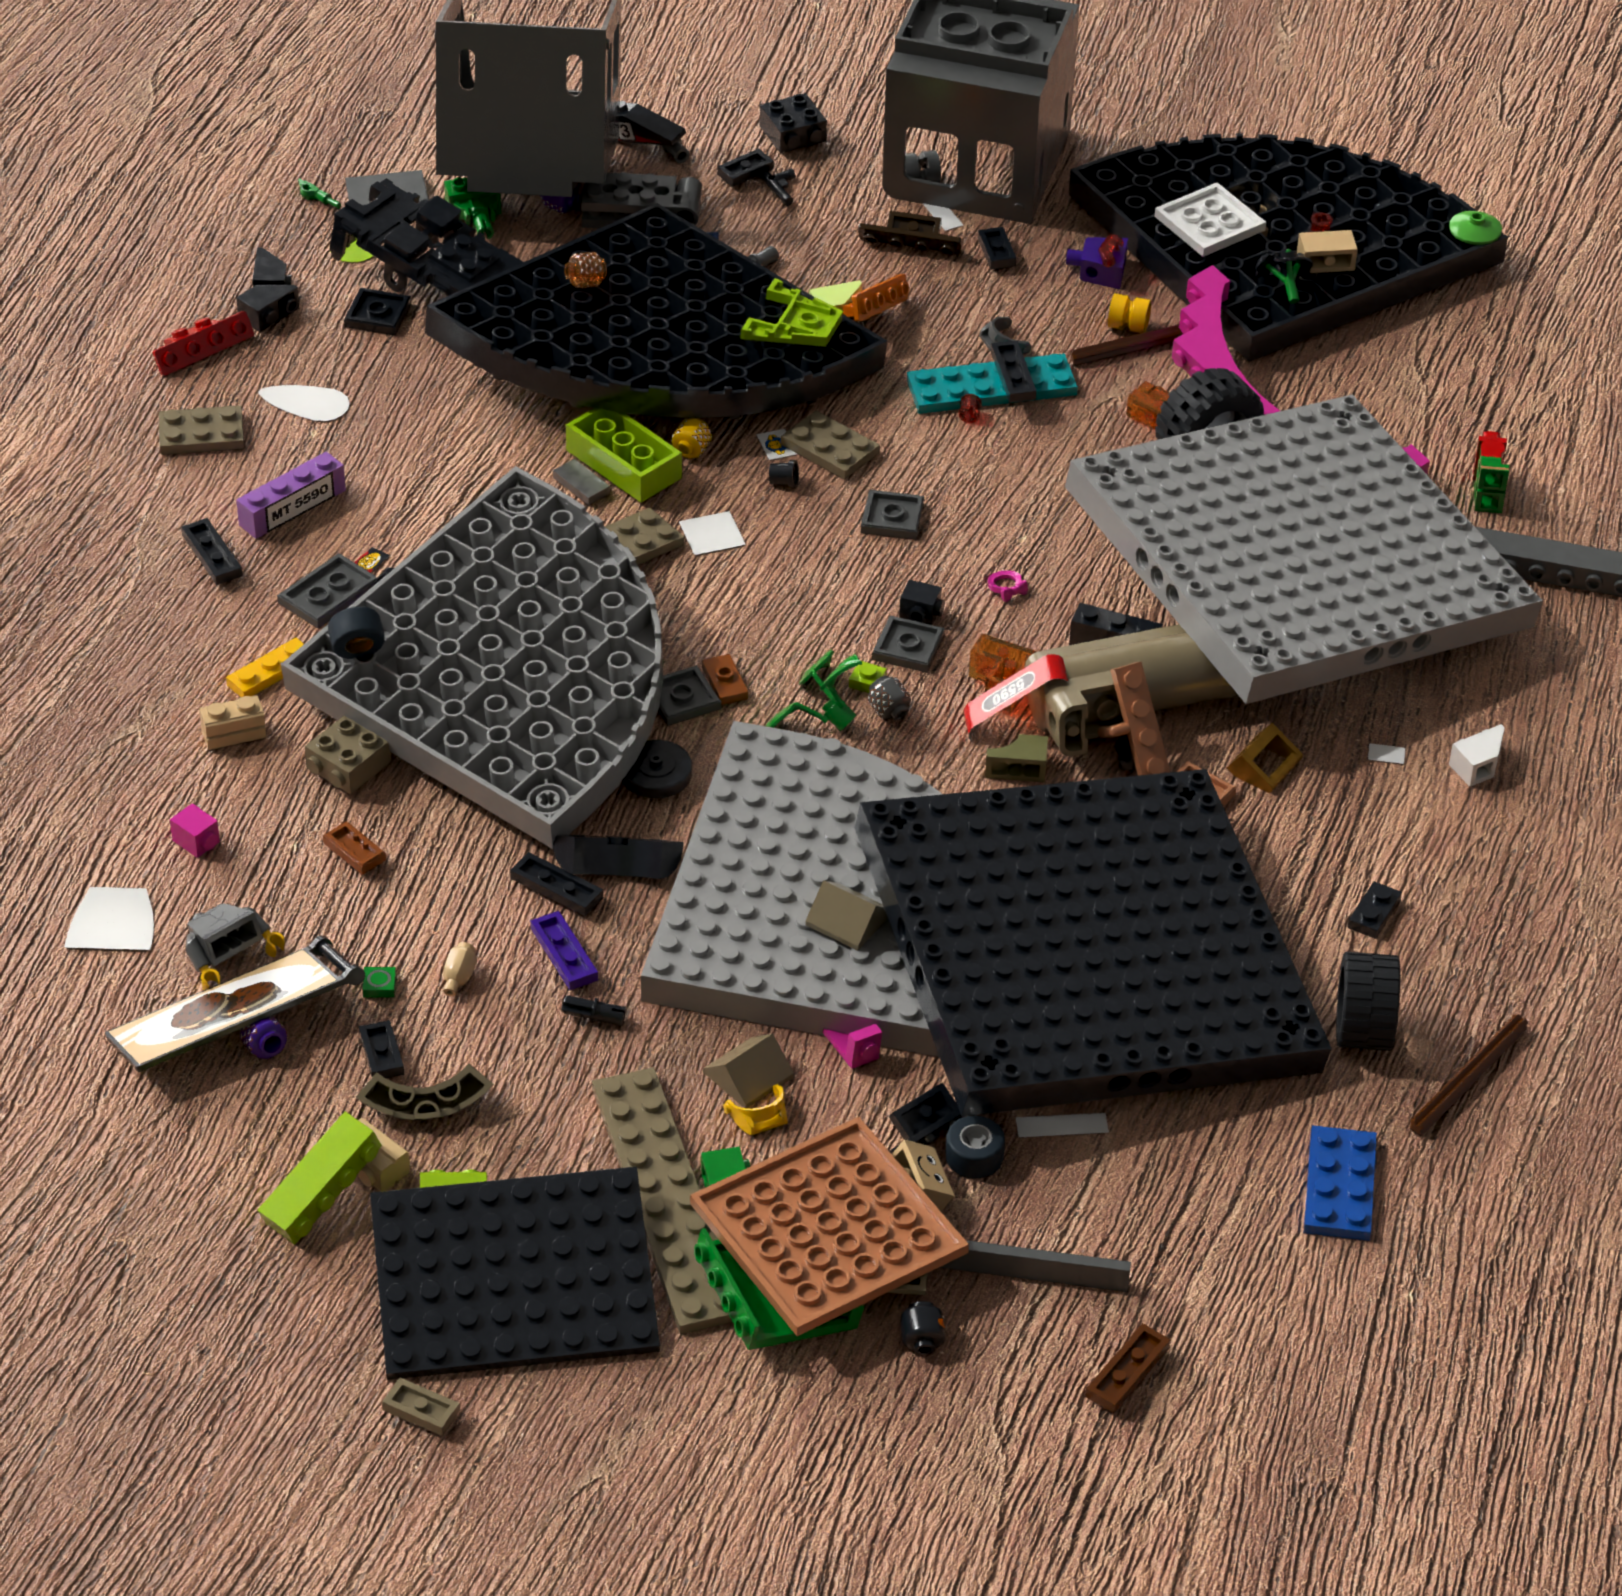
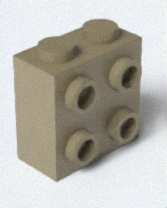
M346 716L341 717L305 745L306 767L313 774H318L331 782L333 786L341 788L349 794H352L392 762L388 741Z

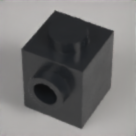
M908 580L900 597L899 618L933 625L936 617L942 616L945 607V600L941 599L942 587Z

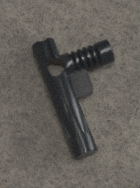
M792 168L771 175L767 170L760 174V178L786 206H790L793 203V198L784 190V188L788 187L787 181L796 177Z

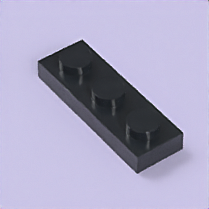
M1018 341L991 343V354L1009 403L1036 400V388Z
M208 518L181 526L182 536L216 585L243 576L241 565Z
M530 852L510 870V879L584 916L604 898L602 888L574 874L568 873Z

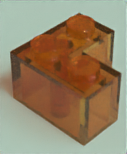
M982 633L970 651L969 677L985 682V692L1024 669L1027 658L1036 651ZM1019 700L1002 710L1011 713Z

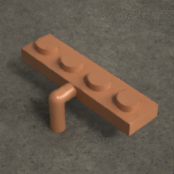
M1135 662L1111 669L1124 722L1099 727V737L1111 738L1127 734L1138 776L1170 773L1142 662Z

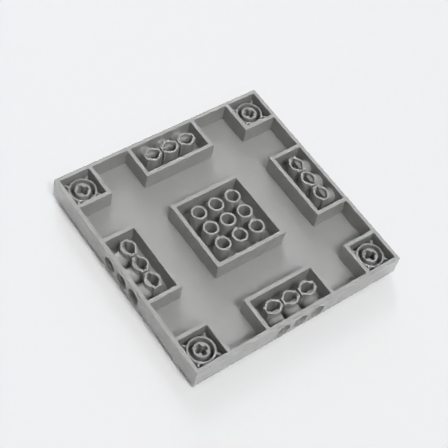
M1353 394L1077 458L1070 462L1065 488L1185 632L1195 641L1200 650L1245 704L1532 628L1535 626L1543 602Z

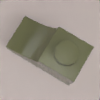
M1018 734V739L1010 745L1001 748H987L985 778L1045 782L1048 736Z

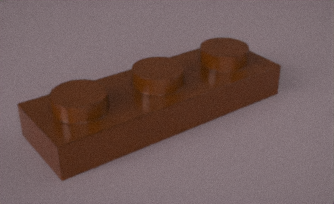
M1142 1323L1086 1388L1085 1397L1108 1411L1115 1413L1169 1350L1171 1339Z

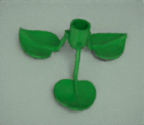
M831 649L817 663L813 664L798 684L802 686L811 676L820 686V690H823L830 699L822 707V710L825 712L824 714L796 702L777 713L766 724V727L774 728L787 715L796 710H802L820 719L824 724L829 720L839 731H842L857 715L841 699L834 687V683L843 672L857 665H862L858 655L855 653L846 658L823 682L819 677V670L830 667L831 658L834 653L833 649Z

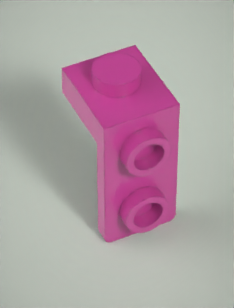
M876 1024L849 1034L823 1028L822 1033L851 1069L879 1059L882 1031Z

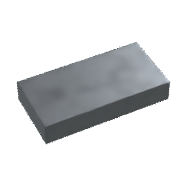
M576 459L553 470V478L587 505L610 494V486Z

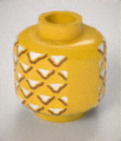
M686 418L672 434L671 442L673 447L682 452L683 457L695 459L704 453L711 442L712 434L709 426L703 420Z

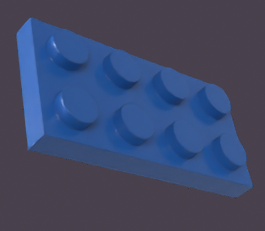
M1311 1126L1303 1233L1370 1241L1376 1132Z

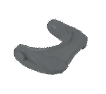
M1009 317L994 318L979 333V337L990 351L991 343L1016 341L999 332L1011 326L1012 320ZM1017 340L1022 354L1029 353L1032 348L1031 344L1028 341Z

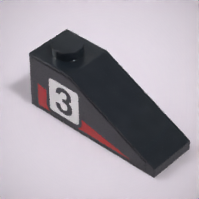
M620 101L618 142L673 146L686 133L685 128L637 103Z

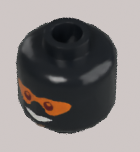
M927 1301L914 1302L901 1314V1337L903 1344L907 1348L914 1350L917 1354L927 1355L933 1353L936 1348L945 1342L944 1314L933 1303Z

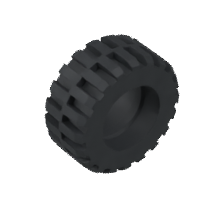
M1224 368L1205 369L1203 373L1198 371L1192 374L1191 378L1182 380L1179 383L1180 386L1176 390L1172 389L1168 394L1169 398L1167 401H1163L1160 407L1161 413L1157 414L1156 424L1158 425L1155 426L1156 438L1159 440L1264 415V406L1260 401V397L1233 371Z

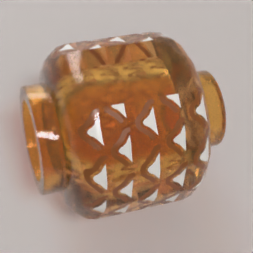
M596 252L574 253L570 257L569 262L565 264L564 272L566 278L570 280L575 288L597 287L606 278L607 267L605 260L600 258Z

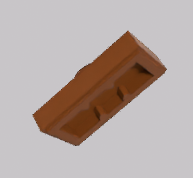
M730 654L702 660V669L712 689L720 699L721 705L748 699V690Z
M347 821L323 835V843L361 875L386 861V853Z

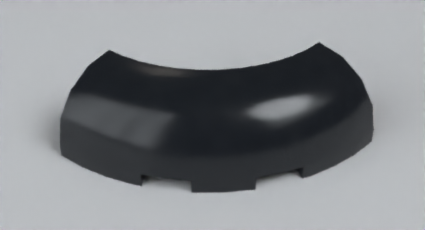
M556 835L553 847L558 864L564 871L571 874L619 875L662 879L670 876L676 870L681 861L684 842L618 836Z

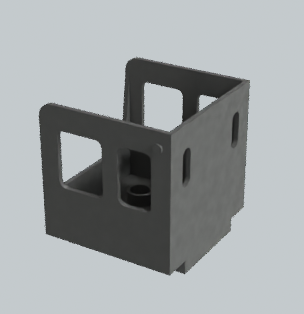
M447 0L436 20L434 39L436 40V175L467 176L468 192L572 197L577 182L604 184L619 139L622 0H612L601 29L465 22L462 0ZM469 50L475 55V81L472 76ZM571 55H577L582 60V91L567 90V58Z
M913 0L895 37V52L886 68L882 186L886 194L895 199L1032 224L1071 129L1080 4L1057 0ZM914 127L947 133L957 137L958 161L956 184L950 185L917 179L906 174V139L908 128ZM985 140L1007 144L1014 149L1011 194L1004 195L987 192L976 187L978 141Z

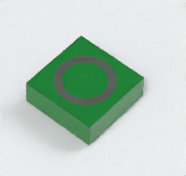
M364 967L363 998H394L396 967Z

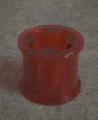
M1319 212L1312 215L1310 232L1330 231L1332 217L1329 214Z
M964 395L960 400L959 418L966 423H974L980 418L982 401L977 395Z

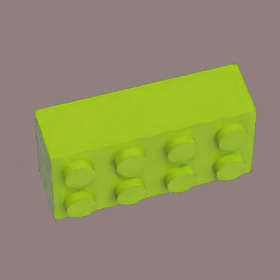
M593 408L565 425L566 450L640 503L682 479V452L626 413Z

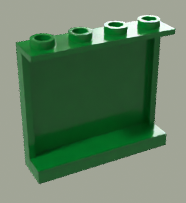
M706 1228L701 1229L698 1242L694 1246L695 1259L704 1268L709 1285L716 1290L724 1312L729 1314L734 1323L737 1336L742 1338L748 1350L858 1329L865 1307L864 1304L796 1336L720 1240L712 1241Z

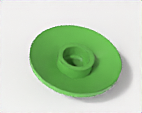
M1481 211L1458 213L1452 217L1449 224L1450 232L1455 238L1473 245L1492 243L1502 233L1500 221L1494 216Z

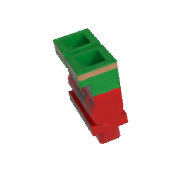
M1485 431L1483 436L1478 438L1472 480H1475L1474 511L1503 512L1509 465L1503 464L1507 438H1500L1499 432Z

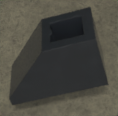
M256 285L236 297L238 313L245 311L252 328L261 332L299 309L298 287L295 285Z

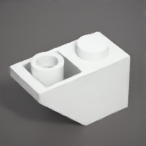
M1502 724L1485 729L1478 734L1460 739L1452 744L1449 766L1469 787L1494 777L1505 729Z

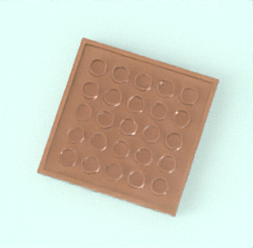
M856 1117L690 1195L691 1206L796 1336L969 1252L967 1241L860 1117Z

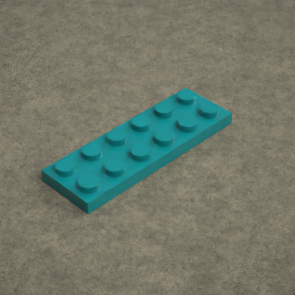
M1065 353L1024 358L1036 388V400L1077 395L1078 386ZM994 362L972 363L969 365L946 366L943 368L920 369L907 372V383L918 414L1009 403Z

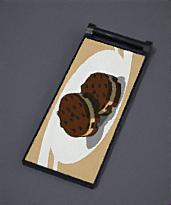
M320 935L303 949L106 1031L105 1035L107 1040L137 1072H141L342 985H359L365 979V972L360 966L350 963L341 955L326 936ZM314 955L325 956L343 973L337 976Z

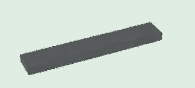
M966 1240L969 1244L968 1254L939 1267L1128 1292L1131 1262Z

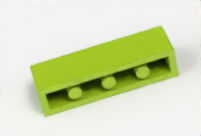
M344 1111L257 1209L266 1225L294 1245L301 1237L306 1236L323 1212L328 1211L333 1206L335 1199L345 1187H349L355 1181L360 1170L376 1157L379 1149L382 1147L376 1134L372 1129Z

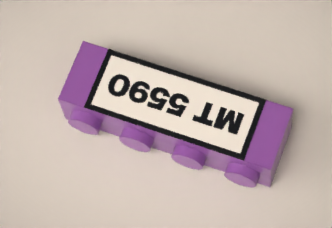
M326 451L236 499L239 526L257 539L346 491L344 465Z

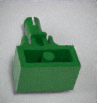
M455 178L444 181L445 201L461 210L460 220L464 219L467 225H471V218L473 228H476L477 234L480 232L484 234L483 232H485L487 239L492 238L494 230L490 220L494 222L496 215L502 214L501 194L468 192L467 178Z

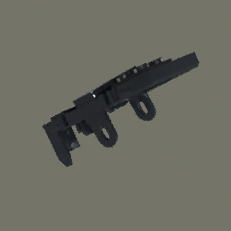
M387 178L380 183L377 181L371 185L368 198L370 203L361 205L355 200L350 199L345 203V207L334 213L335 219L329 246L332 257L338 261L341 260L345 254L346 247H349L350 244L357 240L356 244L358 247L385 263L384 280L388 287L396 292L406 289L409 277L423 287L430 284L449 296L523 263V261L502 248L498 249L485 241V235L481 232L474 236L475 229L460 220L461 210L439 196H434L429 201L424 198L419 202L420 195L403 191ZM414 221H416V228L410 225ZM444 237L443 242L440 243L439 238ZM393 272L398 275V283L393 280Z

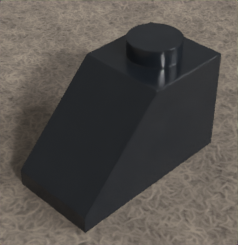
M257 247L252 279L253 287L256 285H293V277L288 275L287 264L263 247Z

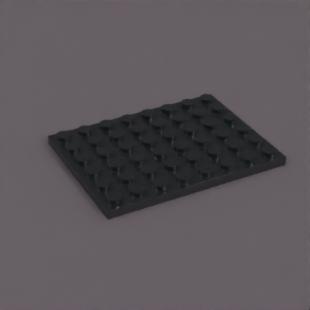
M637 1166L370 1193L387 1380L399 1379L400 1377L411 1378L660 1352Z

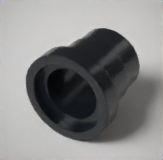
M789 460L788 463H771L769 467L770 484L788 485L789 488H797L799 482L797 460Z

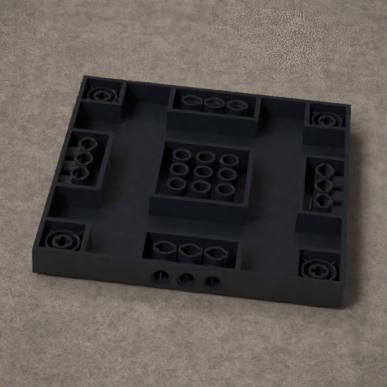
M1206 769L860 802L854 828L961 1116L1323 1073L1332 1048Z

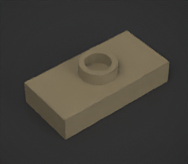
M400 1377L382 1401V1409L443 1436L459 1414L460 1403Z

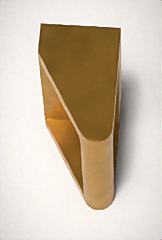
M1270 723L1252 739L1226 768L1233 776L1267 793H1271L1301 761L1303 754L1273 723ZM1264 748L1286 758L1270 777L1252 761Z

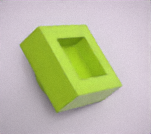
M861 661L862 665H857L849 678V687L869 693V687L874 681L880 677L887 676V668Z

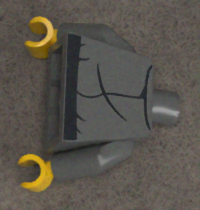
M225 903L219 904L205 913L199 912L195 914L187 924L190 933L186 936V953L196 971H201L202 973L201 983L203 990L209 989L208 981H215L217 984L221 983L219 972L215 969H210V965H218L263 938L266 940L265 952L270 957L276 956L275 946L284 951V936L278 932L271 933V927L250 907L240 908Z

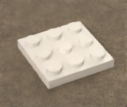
M1218 182L1155 208V217L1203 257L1261 233L1266 228V221Z

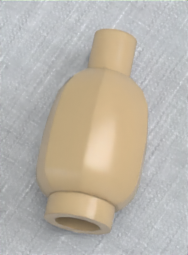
M460 942L457 947H453L445 961L443 976L447 983L443 992L448 996H455L458 987L463 986L469 981L478 959L475 955L476 949L467 942Z

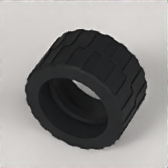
M1345 952L1343 954L1336 1014V1041L1339 1047L1385 1051L1393 1049L1397 1032L1401 980L1400 959L1397 955Z

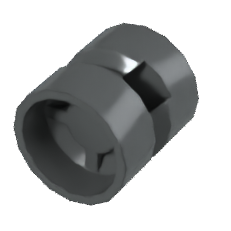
M922 151L919 156L915 153H906V174L912 178L940 183L941 166L937 151Z

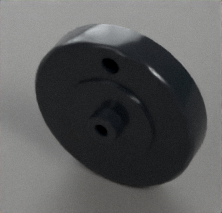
M647 740L636 762L622 782L627 789L642 797L656 799L673 796L684 790L691 781V757L683 747L666 740Z

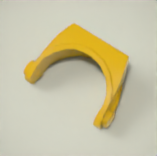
M778 1084L773 1085V1093L776 1100L767 1106L753 1109L741 1108L736 1106L731 1100H727L723 1104L724 1112L729 1114L735 1123L749 1135L788 1123L784 1089Z

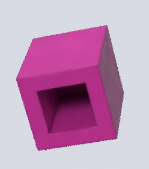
M193 803L170 819L172 841L197 858L208 850L213 849L220 842L218 821Z

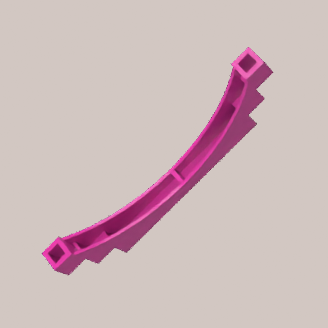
M1212 265L1188 279L1186 298L1190 304L1181 309L1179 328L1183 335L1173 341L1172 359L1178 367L1183 368L1191 377L1192 374L1198 371L1203 373L1205 369L1224 368L1233 371L1260 397V401L1264 406V415L1279 412L1278 408L1261 396L1246 380L1227 348L1220 315L1222 302L1228 299L1230 280ZM1412 444L1402 447L1416 464L1428 474L1430 460Z

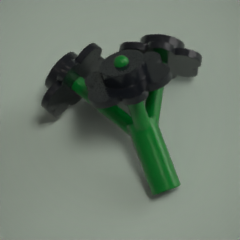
M1290 249L1280 252V257H1278L1279 254L1277 252L1263 255L1255 266L1257 271L1255 276L1257 278L1261 276L1266 278L1270 273L1274 274L1285 283L1289 303L1299 302L1295 279L1302 274L1309 275L1310 269L1313 267V261L1306 258L1304 254L1296 253L1295 250ZM1278 262H1284L1283 267L1287 270L1286 277L1275 269Z

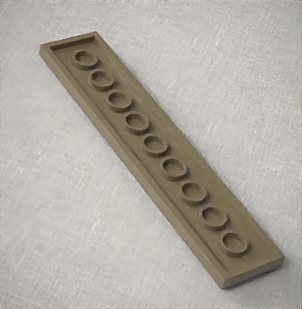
M652 1067L592 1080V1090L620 1168L637 1166L646 1241L679 1334L732 1323L729 1314L724 1312L721 1306V1300L716 1290L709 1285L704 1268L695 1259L694 1246L698 1242L701 1229L706 1228L712 1241L718 1240V1238L690 1204V1195L700 1189L655 1068Z

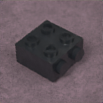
M806 93L796 94L792 97L773 100L760 105L759 126L780 153L826 142L827 120Z

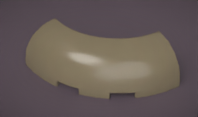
M470 1064L449 1080L425 1088L401 1085L384 1078L376 1072L356 1096V1099L377 1112L388 1116L409 1120H429L451 1115L465 1109L481 1098L494 1084Z

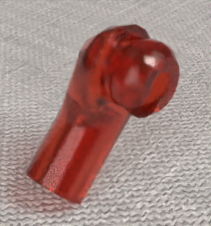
M1116 234L1107 236L1098 249L1102 263L1107 268L1114 266L1116 263L1113 251H1120L1119 246L1123 247L1124 245L1123 239Z

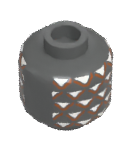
M883 676L870 685L868 702L881 719L888 720L893 718L894 720H899L908 713L911 695L899 679Z

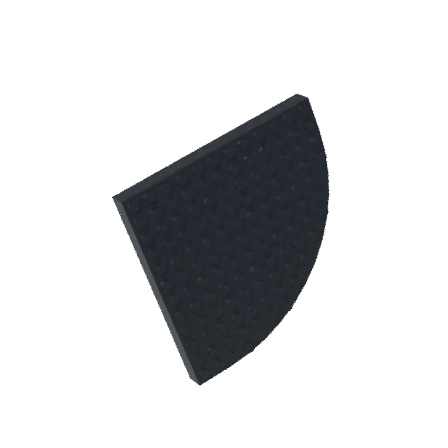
M1236 133L1235 138H1221V134L1202 135V139L1190 141L1188 137H1181L1178 142L1166 144L1165 140L1155 142L1154 147L1145 149L1140 145L1070 169L1069 195L1115 238H1128L1127 249L1187 305L1190 304L1186 298L1188 279L1213 265L1230 280L1228 299L1222 302L1221 306L1222 331L1225 340L1249 362L1504 262L1508 239L1504 233H1501V236L1496 241L1485 245H1473L1462 242L1451 234L1449 229L1450 220L1458 213L1476 210L1454 193L1446 194L1441 191V185L1436 182L1430 184L1422 180V175L1417 172L1409 174L1401 170L1400 164L1386 159L1379 162L1371 159L1370 153L1363 152L1362 156L1350 153L1348 147L1330 143L1329 147L1315 145L1314 140L1295 137L1294 141L1278 140V135L1258 134V138H1243V133ZM1218 182L1266 221L1268 234L1265 237L1262 233H1258L1203 257L1155 217V208ZM1261 204L1267 208V211L1260 213ZM1352 231L1358 249L1355 271L1310 273L1309 275L1302 274L1300 277H1296L1295 282L1299 295V302L1289 303L1285 283L1274 274L1270 273L1266 278L1262 276L1257 278L1255 276L1257 272L1255 266L1263 255L1277 252L1279 254L1278 257H1280V252L1287 249L1295 250L1297 253L1299 233ZM1278 262L1275 269L1286 277L1287 270L1283 267L1284 262Z
M658 203L427 305L425 334L457 355L470 361L476 367L491 373L493 378L497 380H507L543 395L568 401L571 406L577 408L587 406L619 413L679 418L728 417L730 419H739L741 415L782 409L805 402L815 403L818 398L832 394L883 369L888 342L844 314L841 323L826 347L740 339L741 329L749 317L777 324L788 307L787 304L766 299L767 289L774 278L783 281V287L789 290L796 288L801 290L800 295L812 301L815 297ZM590 252L594 253L593 257L591 254L588 258L587 255L590 254ZM585 263H587V265L589 264V267H588V268L590 269V271H589L590 273H589V274H586V268H587V267H586V264H585ZM581 267L585 269V277L581 274V272L579 274L577 273L578 268L580 270ZM578 275L582 277L581 282H579ZM575 280L576 282H579L578 285L580 284L582 286L581 288H575L577 286ZM591 282H594V287H587V285H591Z

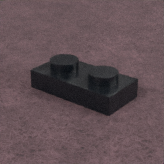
M756 149L717 166V175L734 187L760 176L766 170H773L774 161L760 149Z
M1004 227L978 230V241L991 270L1016 267L1017 258Z
M1373 881L1349 918L1348 928L1376 939L1401 901L1402 892Z
M390 1020L359 1026V1035L371 1077L376 1072L384 1078L404 1075V1065Z

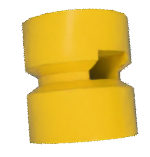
M1114 293L1108 314V327L1123 330L1127 326L1130 332H1146L1151 315L1152 301L1138 297L1131 301L1127 295Z

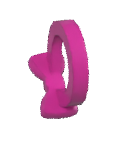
M998 571L988 578L989 589L995 593H1000L1004 602H1008L1013 595H1026L1028 592L1027 581L1022 580L1021 575L1015 571ZM1005 578L1013 579L1016 582L1015 586L1010 588L1000 587L994 583Z

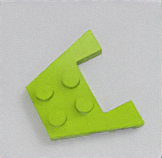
M774 278L767 289L766 299L787 304L788 307L777 324L749 317L741 329L740 339L826 347L842 321L843 311L816 297L812 301L800 295L801 290L797 288L789 290L783 287V281Z

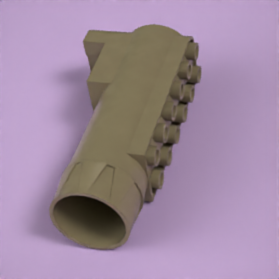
M1180 624L1038 651L1031 654L1025 662V667L1046 655L1056 654L1063 657L1068 682L1063 679H1053L1026 696L1038 728L1045 733L1049 732L1062 754L1069 757L1088 754V739L1099 737V727L1124 722L1111 669L1135 662H1142L1154 711L1239 696Z

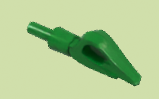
M298 179L300 193L305 200L316 199L325 205L330 204L337 209L341 207V203L334 200L331 194L320 190L317 186L306 180Z

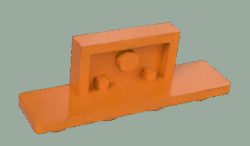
M896 275L852 295V302L842 306L843 314L847 317H854L855 322L868 320L871 316L881 314L882 311L908 300L909 284L906 281V275Z

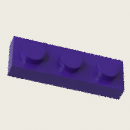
M559 911L530 920L532 932L569 990L598 981L597 969Z

